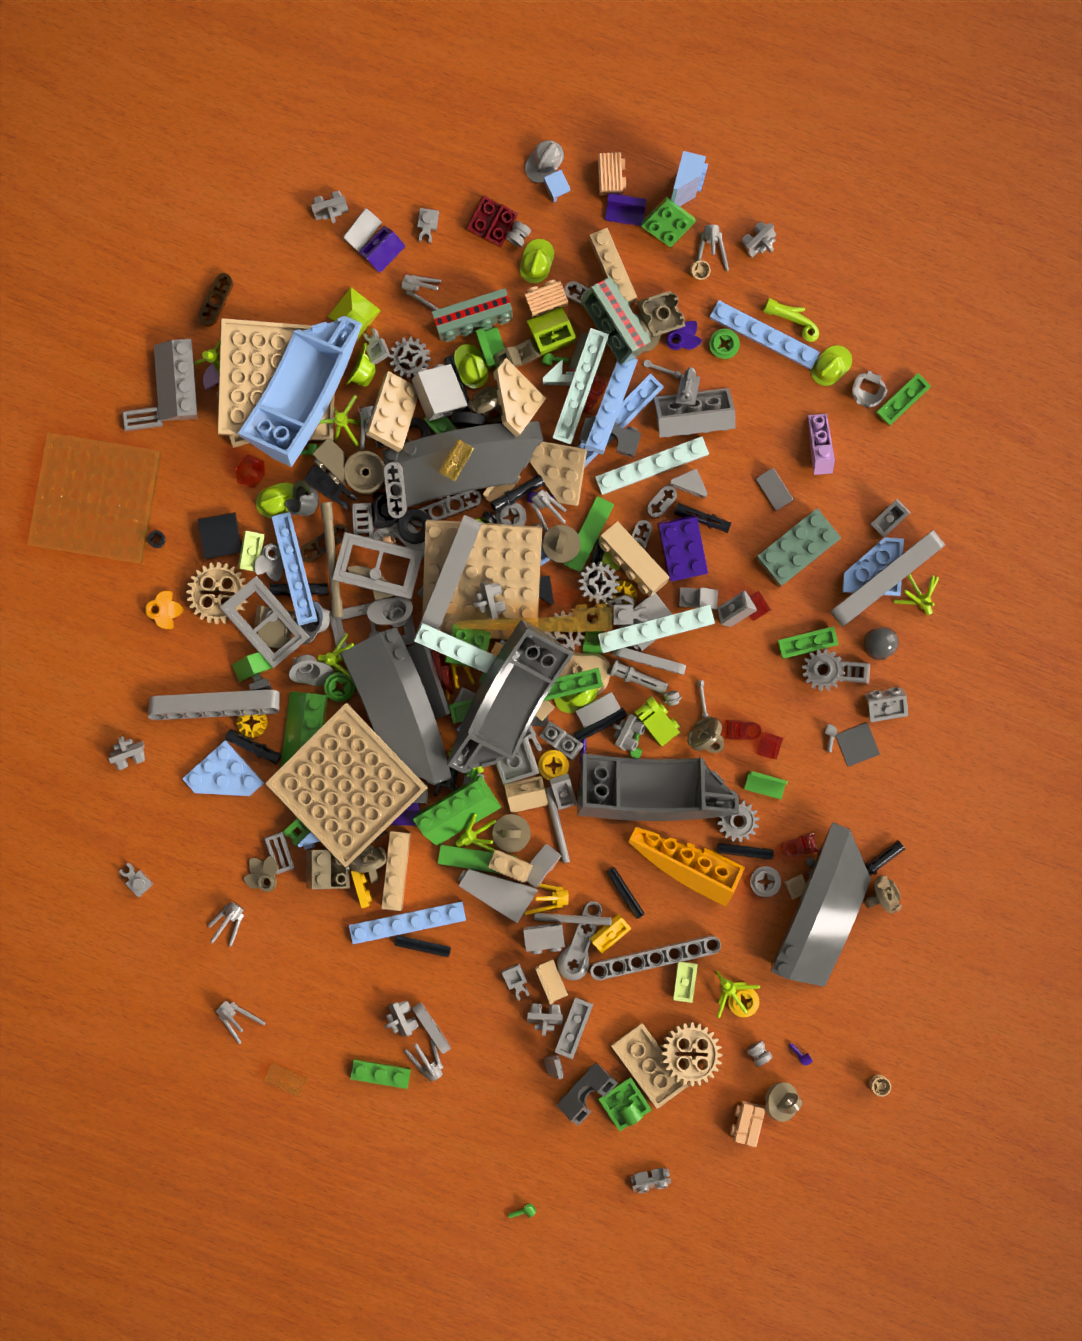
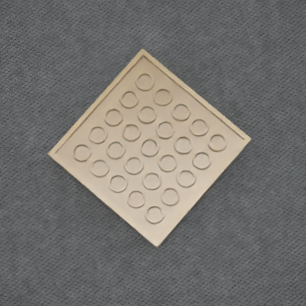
M221 318L217 435L239 436L238 432L270 383L291 340L293 331L299 329L300 331L312 328L311 325ZM334 395L321 420L334 418ZM334 423L318 424L309 441L325 442L328 438L333 441Z
M426 520L422 618L461 522ZM482 523L440 626V631L451 635L452 626L456 624L491 632L490 639L508 640L521 619L535 627L538 626L542 527ZM482 582L489 584L499 583L501 585L502 594L495 595L493 598L494 602L503 600L506 611L497 614L498 618L492 619L488 617L487 611L480 613L479 607H473L472 602L477 600L476 593H482L480 585Z
M347 703L265 783L345 868L428 788Z

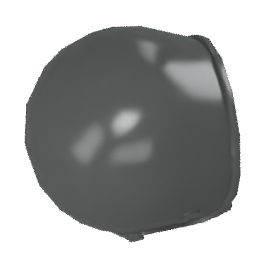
M296 481L293 486L294 499L286 500L285 506L293 515H312L318 508L319 495L313 487L304 481Z
M888 627L871 629L864 637V649L875 660L886 659L898 649V636L895 631Z

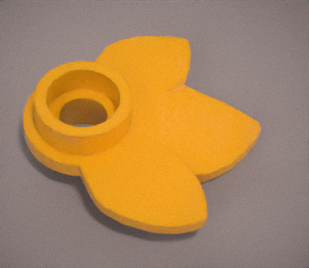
M171 591L160 592L156 599L148 602L145 607L146 615L151 619H155L156 624L164 629H173L174 622L172 618L178 617L184 611V608L179 603L172 601L173 593ZM154 606L158 607L157 613L152 612Z

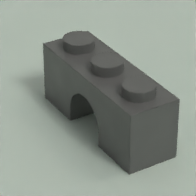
M595 416L585 418L579 439L580 443L586 444L596 418ZM615 422L610 435L617 440L616 453L634 458L641 433L633 427L621 428L619 427L620 424Z
M595 1063L588 1068L586 1074L574 1084L573 1088L561 1098L556 1106L571 1122L579 1126L592 1112L586 1105L587 1096L591 1092L597 1091L606 1097L618 1082L602 1066Z

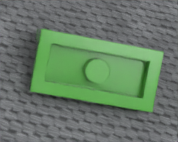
M483 328L476 330V336L488 370L497 368L493 355L505 349L498 328L484 331Z
M748 771L744 790L782 799L783 791L788 781Z

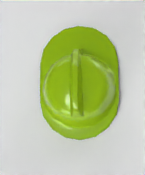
M544 239L532 240L524 250L520 263V273L530 283L542 282L550 272L554 259V249L548 241Z
M366 342L361 348L354 370L347 380V385L351 381L367 387L375 375V365L371 363L370 358L365 354Z
M470 344L458 347L454 354V361L462 383L470 388L483 386L488 379V367L481 351Z
M838 345L826 349L816 359L811 369L814 381L823 386L836 383L852 365V355L849 350Z
M284 482L262 490L256 499V507L259 513L268 518L288 513L285 501L294 499V485Z
M597 688L555 698L554 702L561 711L574 713L578 708L591 703L596 698Z

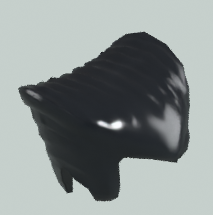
M386 493L374 494L372 496L373 526L378 529L393 526L399 518H393L389 514ZM396 501V507L393 508V511H397V514H399L402 510L399 509Z

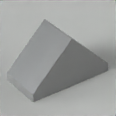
M697 469L672 479L669 485L702 499H705L708 494Z

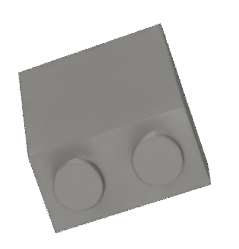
M562 922L523 928L526 952L531 951V954H540L544 949L556 952L561 951V947H565Z

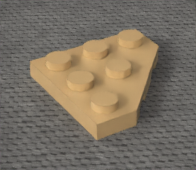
M505 358L493 374L499 388L497 390L498 402L503 410V415L501 416L502 424L517 437L525 429L546 398Z
M542 441L540 446H537L533 452L530 463L537 473L542 476L558 503L579 505L587 449Z

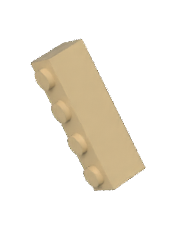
M608 228L590 234L589 241L605 279L611 277L612 281L618 285L619 292L628 301L629 305L636 303L637 295Z
M618 521L600 536L599 545L602 550L609 552L614 563L625 570L627 577L638 584V588L643 594L651 597L667 584L670 577Z
M390 831L382 909L397 911L403 909L411 833Z

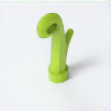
M771 298L768 299L763 310L764 313L773 314L804 326L802 336L806 341L814 342L818 339L819 330L816 324L798 313L804 312V307L786 306L777 303L776 300ZM811 330L813 335H809L807 331Z

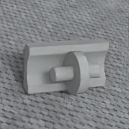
M340 191L332 192L330 194L331 199L324 201L322 196L313 198V205L311 206L316 220L331 218L332 223H336L335 217L349 211L345 197L341 195Z
M760 221L754 228L757 233L754 238L750 234H746L742 238V244L751 258L758 252L763 254L765 251L769 253L774 251L772 244L776 241L774 239L776 233L773 229V224L769 223L767 225Z
M482 582L480 583L482 593H476L477 600L472 602L473 607H479L480 613L487 611L488 617L492 619L498 618L497 614L506 611L504 601L494 602L493 598L495 595L502 594L501 585L499 583L489 584Z
M632 714L629 715L627 721L621 720L619 725L613 724L612 728L616 730L613 737L617 738L615 745L623 751H626V749L635 751L638 741L632 739L635 732L642 735L646 726Z
M121 736L118 738L119 743L113 745L116 751L110 752L109 757L110 763H114L118 770H122L129 765L126 760L128 757L132 756L135 764L145 761V745L143 741L134 744L132 739L125 740Z
M408 1001L395 1002L388 1005L392 1015H386L388 1023L384 1025L385 1029L391 1027L393 1033L400 1031L402 1037H407L412 1034L413 1030L419 1027L415 1017L406 1020L403 1015L411 1010Z
M532 1003L527 1023H539L535 1024V1030H542V1036H546V1030L554 1031V1025L547 1024L562 1025L563 1015H561L560 1005H549V1014H542V1004Z

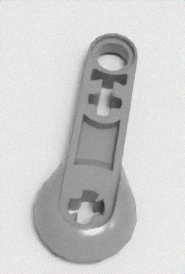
M596 901L588 902L582 916L600 917L602 912L601 905ZM592 904L597 905L599 908L596 915H590L587 911L588 907ZM579 923L572 943L558 957V972L565 979L575 981L586 975L589 969L588 948L591 943L589 938L594 935L597 924H590L589 927L592 930L583 933L581 926L586 924ZM577 960L576 964L579 963L578 967L570 969V965H567L568 961Z

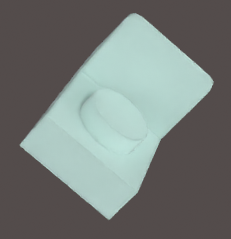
M561 360L543 377V385L571 386L575 372L570 371L562 374L563 360Z

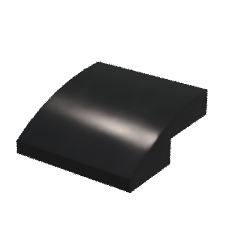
M236 512L198 519L205 559L241 553L242 544Z

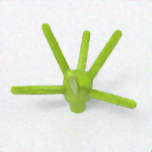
M220 339L216 347L202 353L203 358L195 361L194 365L208 361L213 363L219 373L220 352L218 350L220 348Z
M354 395L343 413H339L334 408L335 417L333 419L320 420L319 424L336 423L337 428L334 441L338 440L340 429L344 427L355 446L358 447L359 443L347 426L348 423L361 425V421L348 419L347 413L357 398V395Z
M911 574L907 575L918 597L905 590L904 593L913 600H894L893 603L919 605L920 609H924L926 615H931L933 613L931 606L935 604L932 603L930 597L939 577L932 575L927 594H921Z
M345 633L335 650L328 652L326 655H319L318 662L333 666L336 672L342 671L350 677L349 672L339 665V662L343 661L339 654L354 646L353 643H350L341 648L348 637V633Z
M473 814L468 828L461 834V838L456 841V845L461 847L473 843L486 850L495 852L494 848L485 845L493 844L492 840L477 839L476 835L495 824L496 820H492L474 832L471 829L477 815Z
M715 971V974L720 979L722 990L718 1000L720 1007L717 1018L721 1017L727 996H732L746 1014L748 1011L735 994L736 989H759L760 986L746 985V982L733 983L731 980L723 978L719 971Z

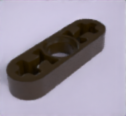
M226 273L219 274L216 277L199 312V319L205 326H213L217 322L233 288V280ZM225 279H227V282L229 284L228 286H223L222 291L225 292V294L223 295L220 291H217L216 288L220 290L222 287L220 281H224ZM214 295L221 296V302L218 305L211 303V298ZM208 305L213 308L210 314L213 318L206 321L204 315L209 314L210 308H208Z
M337 524L333 527L334 536L338 533L337 529L339 528L341 530L345 529V532L349 533L348 528L343 524ZM324 533L300 549L304 562H314L326 554V549H322L319 546L320 540L325 538ZM340 536L335 538L337 541L335 547L342 544L343 538ZM313 544H315L317 549L321 551L319 554L317 553V551H314L311 554L312 558L310 559L308 557L304 558V555L306 554V549H308L309 551L315 549L312 546Z

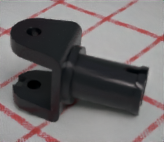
M449 766L452 778L438 783L433 796H438L441 786L453 789V791L458 789V786L455 784L458 770Z

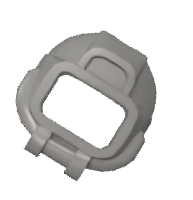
M868 370L867 374L862 373L856 376L852 389L856 403L870 408L878 405L885 398L887 388L881 380V375H875ZM863 379L879 385L876 395L860 389Z

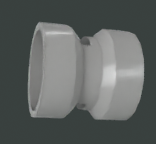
M515 221L512 226L513 229L511 232H508L506 239L521 248L525 237L531 233V229L525 224Z
M762 1040L757 1041L746 1049L748 1055L753 1057L756 1067L762 1066L773 1057L765 1049V1044Z

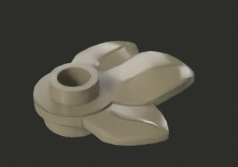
M269 856L265 861L258 858H250L249 867L251 874L244 877L246 884L251 888H260L265 892L274 890L277 885L275 875L278 871L274 858ZM266 878L270 880V885L266 883Z

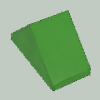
M259 652L248 655L232 664L239 682L249 679L255 674L272 669L271 665Z

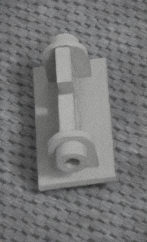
M692 367L685 371V375H681L676 403L695 405L700 376H696V371Z
M663 1167L651 1170L652 1178H648L647 1171L634 1173V1176H630L632 1184L636 1183L633 1186V1191L645 1193L649 1191V1188H667L668 1184H671V1178H666L670 1176L669 1169H664Z

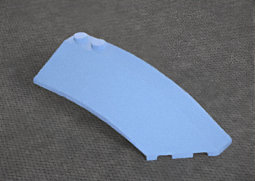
M343 316L337 318L338 321L331 323L323 322L311 326L312 328L300 331L299 329L293 331L291 340L270 383L238 432V435L273 459L292 467L318 426L339 385L362 323Z

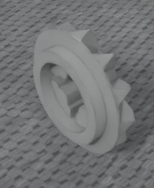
M517 502L496 512L498 524L512 525L509 519H503L509 515V509H511L513 515H520L514 518L513 525L524 526L526 522V511Z
M768 866L757 868L752 873L750 879L751 888L761 897H771L780 889V875L775 869ZM765 873L768 880L774 881V883L767 884L766 890L762 883L757 882L764 879Z

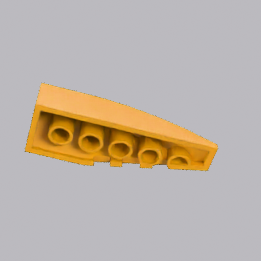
M638 827L635 828L628 842L644 857L690 889L725 907L727 906L745 867L710 849L704 848V850L694 848L695 845L687 843L684 845L676 842L677 839L670 837L669 839L661 838L657 833Z

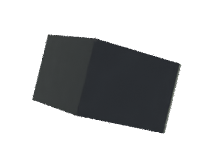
M550 575L540 577L539 598L552 607L554 599Z

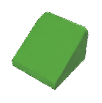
M585 628L583 652L602 653L598 634L604 633L603 630Z

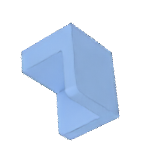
M562 170L544 177V184L553 203L557 201V197L570 192V187Z

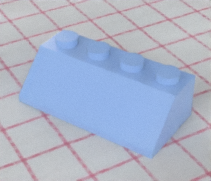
M683 151L671 198L678 206L695 198L697 191L701 192L708 166L707 163H704L706 156Z

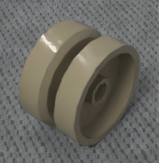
M359 451L351 455L344 468V476L348 485L356 492L364 495H372L381 491L385 486V462L376 453L370 451ZM368 469L369 474L364 476L362 473Z

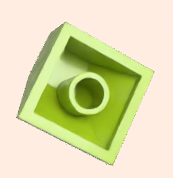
M350 287L327 317L334 322L338 321L337 318L346 316L362 323L357 337L358 341L381 310Z

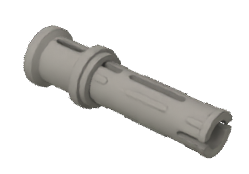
M615 660L610 672V676L620 677L624 679V682L632 681L663 695L668 686V683L635 671L633 666H625L620 664L618 660Z

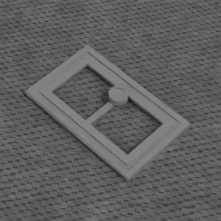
M345 532L332 580L411 599L423 551ZM352 545L380 551L376 567L370 571L371 578L346 572ZM383 552L410 559L404 586L378 580L381 577L379 568Z
M257 576L220 607L272 668L277 666L310 638ZM256 591L272 610L268 611L267 618L255 629H252L235 608ZM279 617L295 636L277 652L273 653L256 632L269 621L274 622Z
M371 603L343 609L344 617L332 618L331 611L330 620L336 647L345 635L342 620L366 615ZM411 614L410 619L403 625L405 635H402L401 638L405 646L417 643L414 641L416 632ZM371 621L372 632L369 634V638L379 633L376 631L375 624ZM346 640L341 646V648L347 646Z

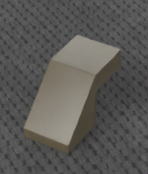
M534 338L516 347H507L493 355L497 367L505 358L515 367H519L541 356Z

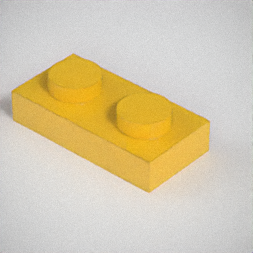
M352 870L351 874L361 908L371 905L370 901L373 900L370 890H366L364 884L367 882L365 873H358Z
M618 914L612 919L611 925H605L589 939L603 954L631 930V927Z

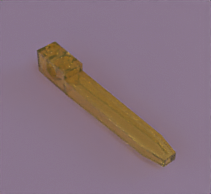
M587 604L576 605V609H571L570 617L456 621V629L514 631L522 619L541 631L546 632L612 631V607H607V604H595V608H587ZM590 612L594 613L597 617L594 623L587 621V615Z

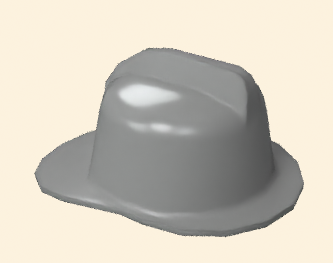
M546 140L539 143L525 164L527 176L534 182L543 183L544 177L555 173L564 159L562 147L554 141Z
M403 597L380 599L371 603L368 607L367 615L370 621L375 624L401 627L410 619L413 605L409 599Z
M313 602L318 621L300 625L310 636L303 643L305 645L310 643L317 633L325 631L330 623L329 616L331 612L322 608L318 602Z
M302 655L293 658V666L289 671V676L294 682L322 686L325 685V681L331 673L334 674V671L329 665L318 662L312 655Z

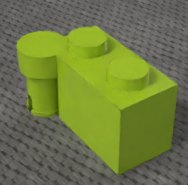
M651 696L645 701L644 705L634 712L662 747L680 733L678 730L680 726L673 718L671 720L666 715L667 709L662 703L658 704Z

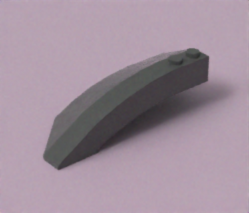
M539 421L529 422L517 437L502 423L458 429L404 443L403 449L400 452L392 448L382 451L385 466L390 462H398L403 468L408 508L461 492L516 484L519 474L523 468H526L533 457L532 454L536 447L540 446L543 441ZM392 465L389 473H393V479L390 482L399 481V478L395 479V473L398 472V469H394ZM395 484L392 485L394 495H399L400 487Z
M521 619L495 658L475 694L460 727L447 765L462 773H466L476 767L482 766L483 768L497 764V761L516 758L515 755L535 714L574 653L537 627Z
M397 627L380 632L341 652L340 655L356 687L373 731L416 776L427 780L432 785L451 779L452 776L447 765L448 761L431 705Z
M582 754L577 794L578 816L631 821H680L738 815L739 798L734 790L731 791L724 784L725 781L715 771H711L701 756L700 758L634 759Z
M834 822L831 823L801 898L771 963L772 973L789 980L825 987L848 938L871 880L849 828Z

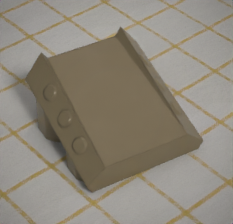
M672 291L637 301L651 337L686 326L684 316L677 306L679 302L678 296L672 293Z
M257 606L254 629L267 618L268 611L272 610L270 607ZM287 610L294 618L295 612ZM279 617L274 622L269 621L256 632L266 645L272 648L280 649L292 639V632Z

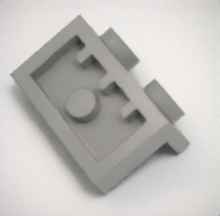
M892 687L889 690H874L865 694L870 722L908 716L907 695L903 688Z

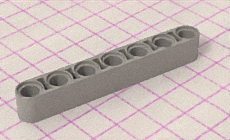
M464 515L421 623L438 630L440 629L483 522Z
M932 530L831 610L830 613L843 627L943 548L945 543Z
M254 690L152 696L148 700V718L152 720L275 714L279 712L280 692L276 690Z
M707 935L593 962L590 967V973L594 979L603 980L718 953L721 948V942L716 936ZM711 939L716 940V947L711 950L708 949L707 942ZM691 944L698 946V950L694 954L688 952V946ZM673 948L679 950V955L676 958L669 956V951ZM657 952L660 954L661 958L658 962L650 960L652 953ZM634 957H640L642 963L640 966L634 967L631 965V960ZM614 962H622L623 968L620 971L613 970L612 965ZM596 966L604 968L602 975L594 974L593 970Z

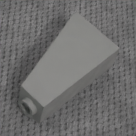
M469 869L467 872L463 871L458 878L460 881L459 887L518 923L538 891L535 887Z

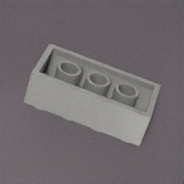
M170 340L154 345L159 421L198 419L192 340Z
M729 388L697 392L695 405L676 403L677 394L654 397L659 437L708 433L710 431H725L736 428L735 408Z

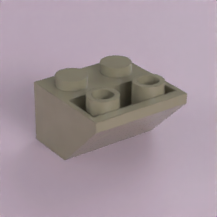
M328 438L313 453L316 458L314 462L324 472L328 470V475L337 484L341 482L345 486L347 481L344 476V468L347 457Z
M306 849V888H350V866L348 865L345 868L328 849Z

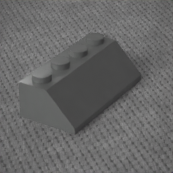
M419 643L407 647L425 689L435 720L451 715L431 649Z

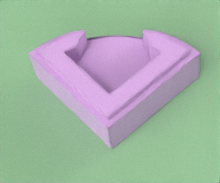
M213 364L204 373L203 384L206 390L219 384V373Z

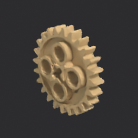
M220 562L217 563L216 567L213 563H210L209 569L203 565V572L196 570L198 576H191L194 583L187 584L192 587V590L186 591V593L192 596L187 599V601L193 602L189 607L191 609L197 608L194 614L198 615L201 613V620L207 617V622L211 623L214 619L215 624L218 625L221 619L226 624V618L228 617L220 607L226 598H231L232 596L219 595L217 598L213 594L203 595L201 592H217L219 589L221 592H234L236 594L245 586L243 583L246 581V578L240 579L239 577L242 573L240 571L235 573L236 568L234 566L229 570V564L227 563L223 568ZM211 578L213 586L206 588L204 583L207 579ZM227 579H231L233 583L229 589H225L223 585ZM210 597L212 605L206 608L204 600ZM244 600L242 603L248 604V601ZM242 603L235 608L237 612L239 609L245 611Z
M691 1022L688 1024V1027L686 1023L681 1024V1028L675 1026V1032L669 1031L670 1037L663 1038L667 1044L661 1045L665 1049V1052L660 1053V1055L665 1056L661 1063L667 1064L663 1070H670L668 1077L675 1076L674 1082L681 1080L682 1086L686 1085L687 1082L689 1087L694 1086V1082L697 1086H700L701 1080L703 1083H708L707 1077L714 1078L712 1071L718 1072L719 1070L715 1066L722 1063L717 1060V1057L723 1056V1054L717 1053V1050L722 1048L715 1044L719 1039H712L714 1032L707 1033L708 1027H704L701 1030V1024H696L694 1027V1023ZM680 1039L685 1042L683 1050L679 1047ZM699 1040H701L704 1045L702 1050H700L697 1047V1042ZM675 1053H707V1057L676 1056ZM680 1059L684 1060L685 1062L684 1069H681L679 1067L678 1063ZM698 1060H702L704 1064L701 1070L697 1066Z

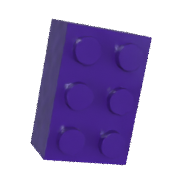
M692 515L657 523L667 575L670 577L669 580L676 581L708 574L697 517Z

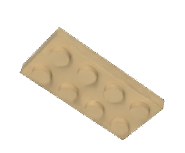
M390 371L385 373L366 435L397 452L403 449L418 400L413 384Z
M640 1023L611 1045L657 1109L688 1087V1084L682 1086L681 1080L674 1082L675 1076L668 1077L670 1070H663L667 1066L666 1063H661L665 1059V1056L660 1055L663 1050L643 1023Z

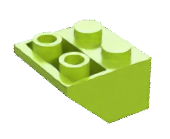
M562 307L527 320L541 356L576 343L575 333Z

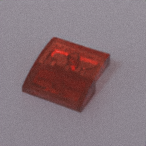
M431 649L437 673L448 693L453 694V680L448 665L444 666L442 654Z

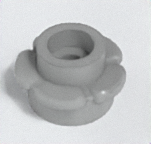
M677 690L670 691L664 694L665 700L663 702L668 703V706H673L679 703L682 696L679 695Z

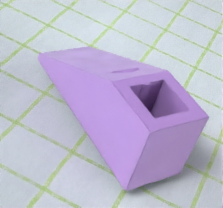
M827 414L808 415L814 475L832 474L835 458Z

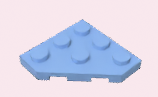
M885 537L843 573L842 593H854L903 554L904 539ZM901 581L883 595L901 596Z
M226 740L182 778L194 793L251 796L264 784Z

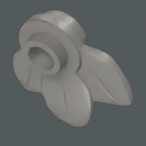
M276 544L266 545L262 550V555L256 559L254 568L257 575L266 572L267 576L275 582L281 578L284 565L280 549ZM269 550H272L274 552L273 557H270L268 555Z

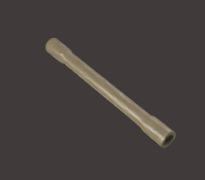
M332 502L320 503L326 544L332 618L344 617L340 585L338 581L332 580L337 564Z

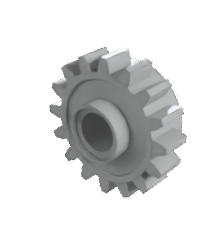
M818 649L817 655L810 653V660L805 658L808 664L807 666H802L803 669L807 670V672L803 673V676L808 677L806 680L807 684L813 682V689L819 686V691H823L824 688L830 691L831 686L837 688L836 683L843 681L840 676L845 674L841 670L845 665L844 663H839L842 659L840 656L834 658L836 655L834 651L829 654L828 649H825L824 653ZM822 666H828V672L825 675H820L819 669Z
M743 800L739 804L738 815L743 819V823L740 826H735L733 823L734 817L738 815L719 817L721 821H718L717 824L722 825L719 831L726 832L725 838L731 836V841L734 842L738 838L739 842H742V837L749 840L748 834H756L753 828H759L755 821L760 819L754 817L757 810H750L752 804L746 807Z

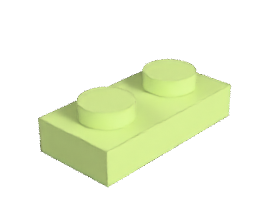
M244 531L238 569L255 572V561L261 556L264 534Z
M678 962L673 1000L693 1003L697 963Z

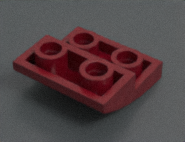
M483 195L465 230L495 246L502 247L518 213Z

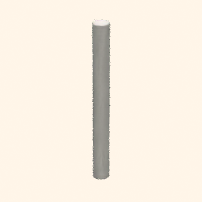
M552 787L545 788L562 862L567 863L570 862L553 790Z
M535 913L534 916L535 921L611 925L612 923L611 917Z

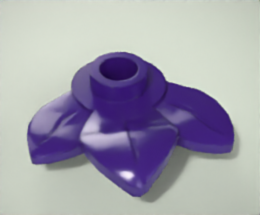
M696 321L685 322V327L669 331L666 338L667 346L672 350H679L681 348L691 350L698 347L702 340L695 336L697 331ZM678 339L679 343L674 344L672 341Z

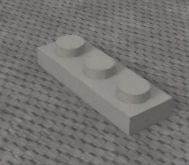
M577 997L574 998L555 1053L573 1059L593 1003Z

